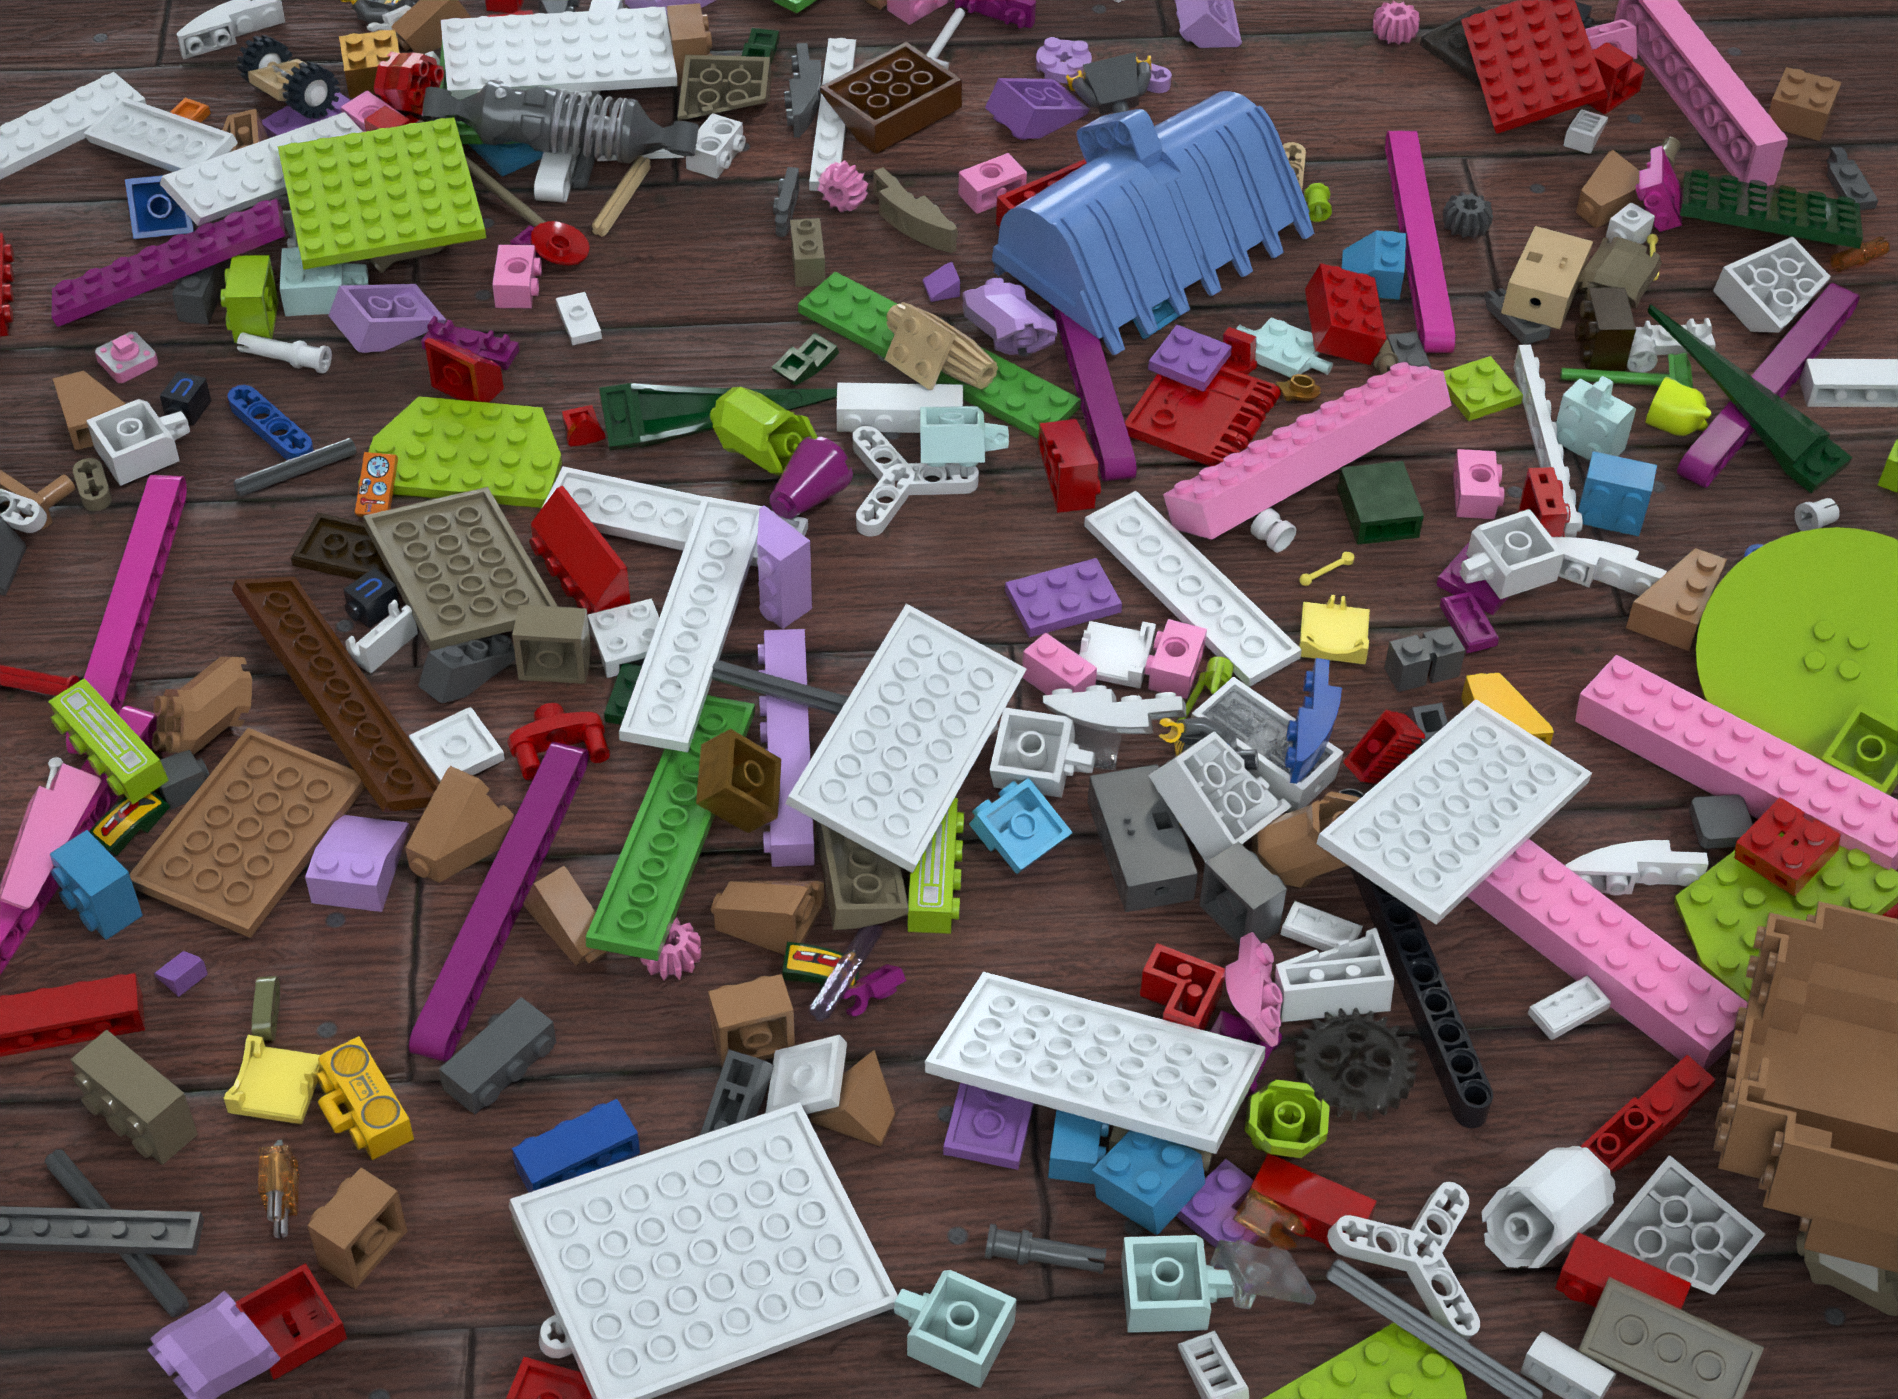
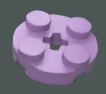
M1055 37L1047 38L1036 54L1037 71L1041 70L1044 72V78L1054 79L1058 83H1068L1066 75H1069L1071 78L1077 77L1078 70H1081L1083 74V64L1091 63L1092 56L1088 50V44L1084 41L1059 40Z

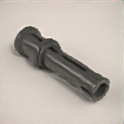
M990 1223L984 1259L990 1260L993 1256L1016 1260L1018 1265L1028 1264V1260L1103 1274L1104 1262L1088 1260V1258L1105 1260L1106 1248L1100 1249L1032 1237L1033 1233L1026 1229H1023L1021 1233L997 1229L996 1224Z

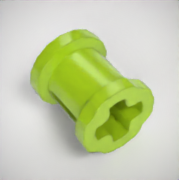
M1322 183L1309 185L1304 191V198L1308 203L1310 220L1314 222L1325 221L1332 214V207L1328 202L1330 199L1329 187Z

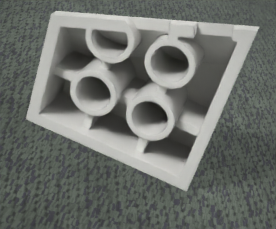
M1790 237L1724 266L1713 291L1750 332L1779 333L1830 280L1831 276L1794 237Z
M1215 731L1148 775L1205 862L1238 841L1243 844L1292 807L1284 798L1280 800L1275 798L1267 790L1270 785L1261 776L1255 778L1247 771L1244 759Z
M1669 1155L1598 1241L1692 1283L1691 1286L1715 1295L1764 1237L1765 1233Z

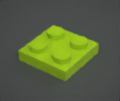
M1491 356L1443 371L1449 397L1468 421L1522 403L1523 394Z

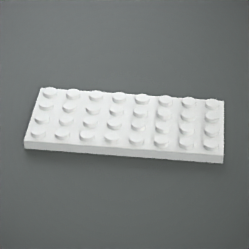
M665 7L621 8L619 10H592L585 12L566 11L550 14L481 16L478 18L441 20L447 90L451 91V96L456 99H464L475 94L489 80L503 81L504 84L512 89L526 91L535 86L561 89L562 91L567 90L568 92L677 86V73Z
M906 604L795 784L785 804L913 873L1001 717L1004 707L1006 708L1027 669Z
M1475 699L1319 834L1316 844L1437 925L1589 782L1592 772Z
M983 972L925 1060V1073L1216 1154L1265 1058V1047Z

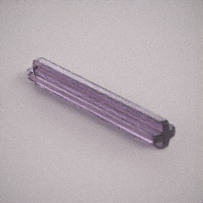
M873 925L859 929L810 1006V1014L815 1016L817 1021L822 1022L825 1018H830L882 935V927Z

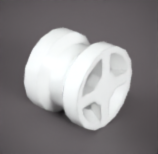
M1634 335L1627 367L1631 372L1646 373L1652 370L1658 362L1657 354L1654 351V343L1651 337L1647 335Z

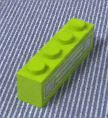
M85 678L48 701L54 712L50 719L56 729L62 735L66 732L70 735L69 740L80 755L85 752L89 756L87 760L99 776L103 773L107 775L106 781L118 797L124 794L134 804L169 781L160 759Z
M954 798L913 873L910 872L908 932L951 934L952 919L959 920L960 898H953V890L961 889V869L954 868L955 862H962L963 840H956V833L963 834L964 812H957L958 798Z

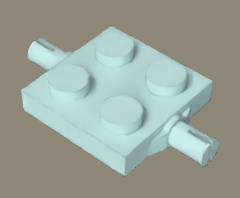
M1271 317L1261 329L1256 331L1240 324L1236 328L1257 337L1255 354L1257 364L1291 378L1293 375L1302 374L1312 368L1328 375L1333 367L1332 362L1317 357L1320 352L1315 351L1311 332L1303 331L1282 320Z

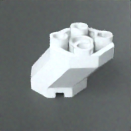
M1571 1146L1569 1148H1555L1548 1151L1509 1185L1499 1189L1481 1211L1483 1222L1487 1221L1488 1232L1484 1233L1485 1245L1507 1267L1529 1266L1528 1268H1540L1546 1265L1576 1239L1578 1232L1582 1234L1588 1228L1596 1225L1614 1203L1613 1193L1616 1187L1615 1180L1610 1175V1169L1588 1148Z

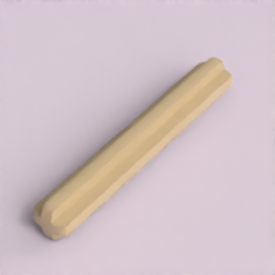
M638 156L592 223L593 234L603 237L608 233L650 170L651 165L649 163L651 160L648 157Z

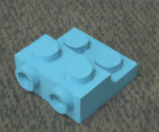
M1027 778L1019 785L1015 781L1008 784L998 793L1000 798L995 802L991 803L987 799L972 811L975 817L969 823L990 852L996 848L1016 875L1073 833L1030 778Z

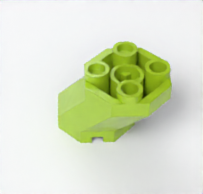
M732 387L716 400V407L712 408L710 413L713 428L726 451L742 454L768 472L778 476L782 475L795 449L804 438H818L808 417L794 415V412L787 411L763 394L743 387Z
M1275 1080L1248 1097L1245 1132L1251 1137V1142L1256 1149L1264 1151L1266 1154L1302 1158L1326 1142L1330 1106L1323 1099L1320 1102L1314 1096L1315 1091L1307 1083Z

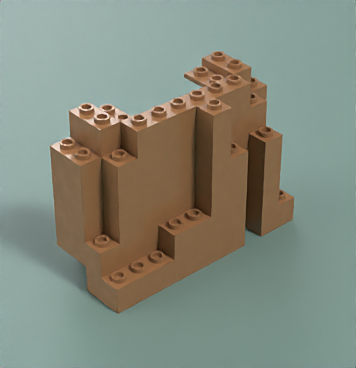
M1818 901L1815 916L1808 914L1806 921L1769 913L1766 926L1757 927L1753 948L1759 949L1758 957L1750 955L1746 977L1752 978V985L1747 1008L1739 1007L1734 1029L1737 1030L1734 1032L1730 1050L1732 1053L1726 1076L1733 1077V1079L1728 1077L1726 1079L1722 1100L1727 1101V1103L1723 1102L1722 1106L1719 1107L1714 1128L1717 1130L1713 1150L1721 1152L1718 1168L1759 1178L1758 1189L1765 1190L1763 1207L1801 1216L1799 1231L1806 1232L1804 1249L1898 1273V919Z

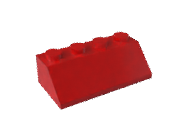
M564 486L556 488L531 522L532 538L529 539L534 554L542 556L548 572L552 577H558L566 596L573 597L578 608H586L587 615L631 604L626 565Z

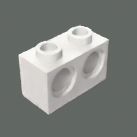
M712 113L698 130L695 156H686V169L717 179L724 169L729 168L732 159L745 146L746 138L743 135V123Z

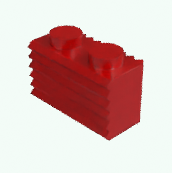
M1386 709L1343 760V763L1360 782L1377 785L1398 767L1403 760H1406L1408 755L1412 754V750L1416 749V745L1421 744V739H1425V734L1406 714Z

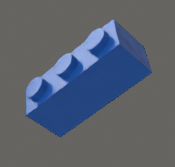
M615 1099L606 1104H598L589 1112L573 1120L562 1121L554 1129L537 1137H529L523 1140L518 1146L512 1148L515 1169L530 1193L628 1160L640 1154L637 1130L618 1099Z

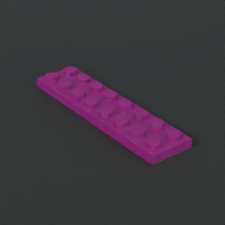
M277 198L271 201L263 200L255 204L251 209L243 212H233L227 215L225 219L213 224L205 223L198 227L196 231L186 235H175L166 243L158 246H148L141 250L140 253L131 257H120L111 265L101 269H90L83 276L76 279L63 280L52 288L51 317L56 326L59 327L285 236L282 207Z

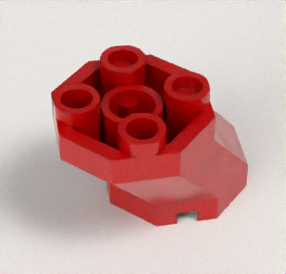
M390 52L387 55L390 59L388 61H381L378 64L374 83L375 94L380 95L382 101L401 114L422 115L426 87L440 88L444 78L443 67L437 65L435 58L425 54Z

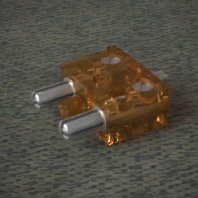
M277 1140L274 1146L259 1147L258 1192L266 1210L267 1219L274 1221L273 1235L276 1238H280V1228L282 1238L288 1235V1216L298 1215L299 1163L297 1158L293 1156L290 1145H283L282 1140Z

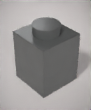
M190 750L176 753L160 760L169 781L158 787L157 790L162 799L171 806L169 811L187 803L209 776L202 758L196 760Z

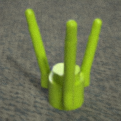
M1219 656L1213 657L1208 661L1206 671L1200 673L1198 683L1186 703V717L1178 718L1177 722L1188 717L1205 685L1214 694L1232 678L1234 667L1230 660Z

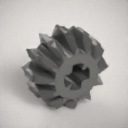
M1460 192L1458 196L1451 195L1449 201L1446 202V206L1443 208L1444 228L1451 230V235H1461L1462 239L1465 236L1475 239L1477 235H1485L1493 220L1491 202L1484 201L1483 195L1474 196L1473 192L1470 195H1466L1463 192Z

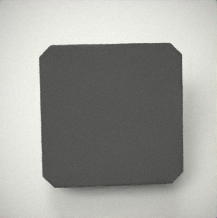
M1740 795L1695 797L1689 808L1699 844L1705 849L1736 847V841L1753 825L1744 798Z

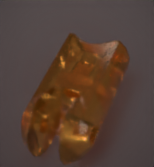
M1253 1188L1250 1189L1244 1202L1232 1219L1281 1250H1291L1297 1247V1244L1289 1236L1281 1232L1283 1226L1297 1234H1305L1304 1224L1298 1216Z

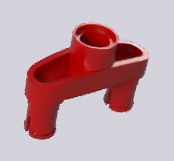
M547 703L537 708L533 715L534 722L515 730L510 734L507 741L510 752L517 759L525 780L534 779L540 766L537 753L547 751L552 742L565 745L584 742L593 763H602L610 757V751L603 735L605 728L601 717L594 712L564 713L562 706L557 703Z

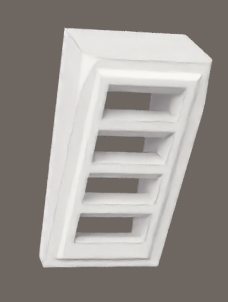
M1581 109L1566 132L1563 146L1591 154L1608 121V117Z
M1215 1331L1178 1344V1350L1201 1399H1249V1389ZM1214 1351V1354L1198 1360L1195 1358L1198 1355ZM1217 1365H1220V1367H1217V1368H1214V1369H1212V1370L1203 1372V1371L1206 1370V1369H1209V1368L1215 1367V1366H1217ZM1226 1379H1227V1381H1225V1382H1223V1383L1217 1384V1385H1215V1386H1211L1212 1384H1215V1383H1217V1382H1220V1381H1223V1380H1226Z

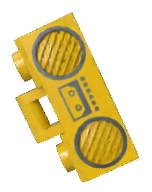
M359 1036L318 1057L321 1072L317 1073L316 1076L322 1090L326 1094L318 1100V1105L335 1133H341L349 1129L357 1149L365 1148L372 1160L414 1140L409 1117ZM342 1103L345 1104L349 1111L344 1115L338 1107Z

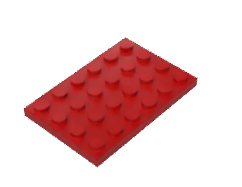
M1517 0L1461 19L1496 134L1608 97L1575 0Z

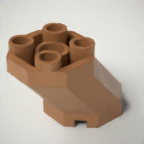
M219 657L181 689H166L163 696H156L153 703V711L157 717L156 731H154L152 736V747L154 751L161 752L163 759L190 750L194 755L228 726L242 727L245 720L238 719L241 713L249 712L252 698V676L250 671H243L241 664H247L245 657Z
M1331 791L1321 801L1317 800L1309 806L1278 816L1252 837L1253 853L1257 855L1261 864L1272 875H1277L1285 885L1299 888L1306 887L1314 878L1321 874L1348 866L1316 843L1319 834L1360 798Z

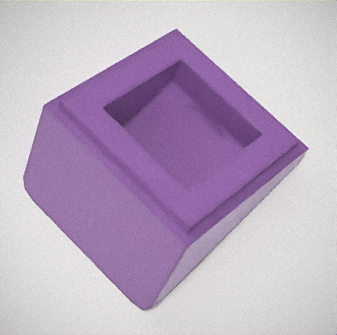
M952 262L945 264L923 279L924 287L931 302L960 297V279Z
M182 951L156 971L154 975L179 997L208 975L204 961L200 957Z

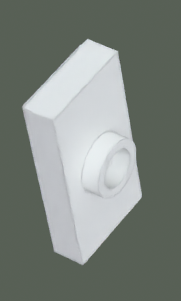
M585 292L556 298L557 309L572 345L602 339L601 329Z
M1294 901L1282 926L1281 935L1322 951L1336 948L1338 941L1347 938L1349 942L1359 939L1363 926Z
M1587 975L1530 1006L1528 1015L1549 1039L1553 1040L1609 1009L1611 1001Z

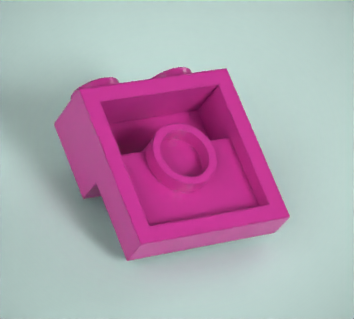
M1663 146L1652 148L1651 161L1647 162V169L1639 171V184H1636V192L1639 200L1644 201L1646 211L1655 216L1654 226L1659 232L1682 226V216L1680 215L1681 186Z

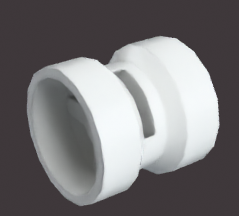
M1272 508L1262 511L1255 518L1251 526V534L1259 540L1267 541V546L1276 553L1283 551L1290 545L1297 530L1289 521H1282L1280 515Z

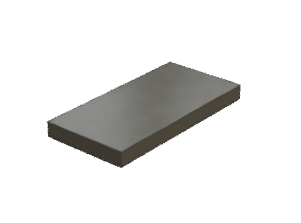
M1609 1277L1578 1352L1678 1399H1743L1764 1347Z

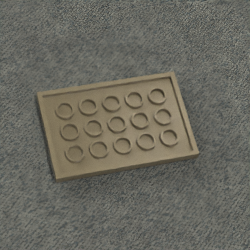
M488 487L363 516L364 527L404 602L411 608L412 616L431 651L512 631L519 604L558 607Z

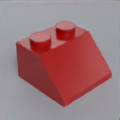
M429 337L424 341L431 386L458 400L487 403L492 401L504 389L501 366L495 362L478 356L470 350L451 342Z

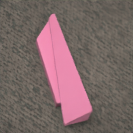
M62 763L52 779L49 789L41 786L38 787L28 803L0 884V901L21 909H28L32 906L54 866L50 853L69 840L101 783L99 777Z

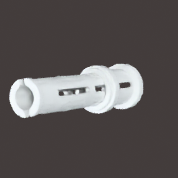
M245 332L241 333L237 340V344L244 345L237 346L239 352L288 361L294 368L300 369L304 366L324 374L328 371L331 364L332 353L328 346L323 345L318 348L309 346L301 340L292 344L250 335Z

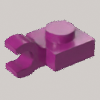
M885 964L856 980V985L841 989L838 995L843 999H847L852 995L855 996L854 1006L848 1008L846 1013L850 1016H858L866 1010L870 997L877 999L889 997L897 991L896 986L907 980L901 967Z

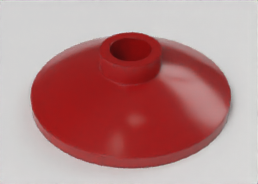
M547 221L540 223L534 227L530 237L531 245H535V251L541 257L559 265L569 266L583 262L587 258L590 249L587 238L578 229L562 222Z

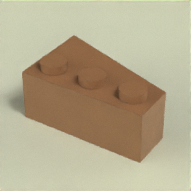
M1695 548L1633 602L1626 629L1690 651L1698 633L1704 609L1715 588L1720 583L1727 559Z

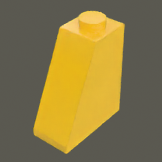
M1479 673L1466 676L1461 696L1464 708L1477 699L1547 745H1551L1554 734L1552 726L1500 673Z

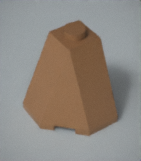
M452 766L446 770L405 847L409 868L417 876L422 878L428 877L440 883L500 849L512 825L514 814L505 805H501L499 808L496 806L494 801L486 795L490 789L481 779Z
M730 881L722 894L718 893L715 896L711 906V913L714 914L715 930L785 955L787 941L803 943L824 907V883L819 881Z

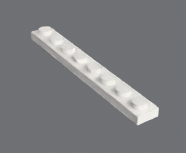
M828 38L822 85L854 69L856 40ZM822 94L809 179V190L818 191L817 189L820 184L818 179L830 164L842 162L846 125Z
M1518 345L1513 368L1519 390L1523 394L1522 401L1540 468L1554 467L1557 479L1562 481L1564 503L1569 504L1571 511L1570 522L1565 523L1564 533L1565 537L1576 538L1577 532L1582 530V515L1575 508L1576 493L1569 486L1570 472L1569 468L1563 464V446L1557 442V424L1552 422L1550 417L1551 402L1545 398V381L1539 377V359L1534 357L1531 345Z

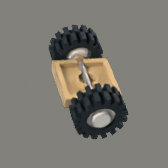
M261 35V37L254 36V42L249 39L245 42L248 46L247 49L241 47L240 52L244 54L243 57H237V61L242 63L237 65V68L242 72L240 74L241 77L248 83L266 92L278 101H285L291 109L306 118L311 119L313 117L314 119H319V114L322 116L328 115L327 108L331 111L334 109L331 103L332 101L338 102L339 97L335 96V93H340V88L336 86L339 82L332 72L317 63L307 62L306 64L299 59L291 60L292 53L287 50L288 47L267 35Z

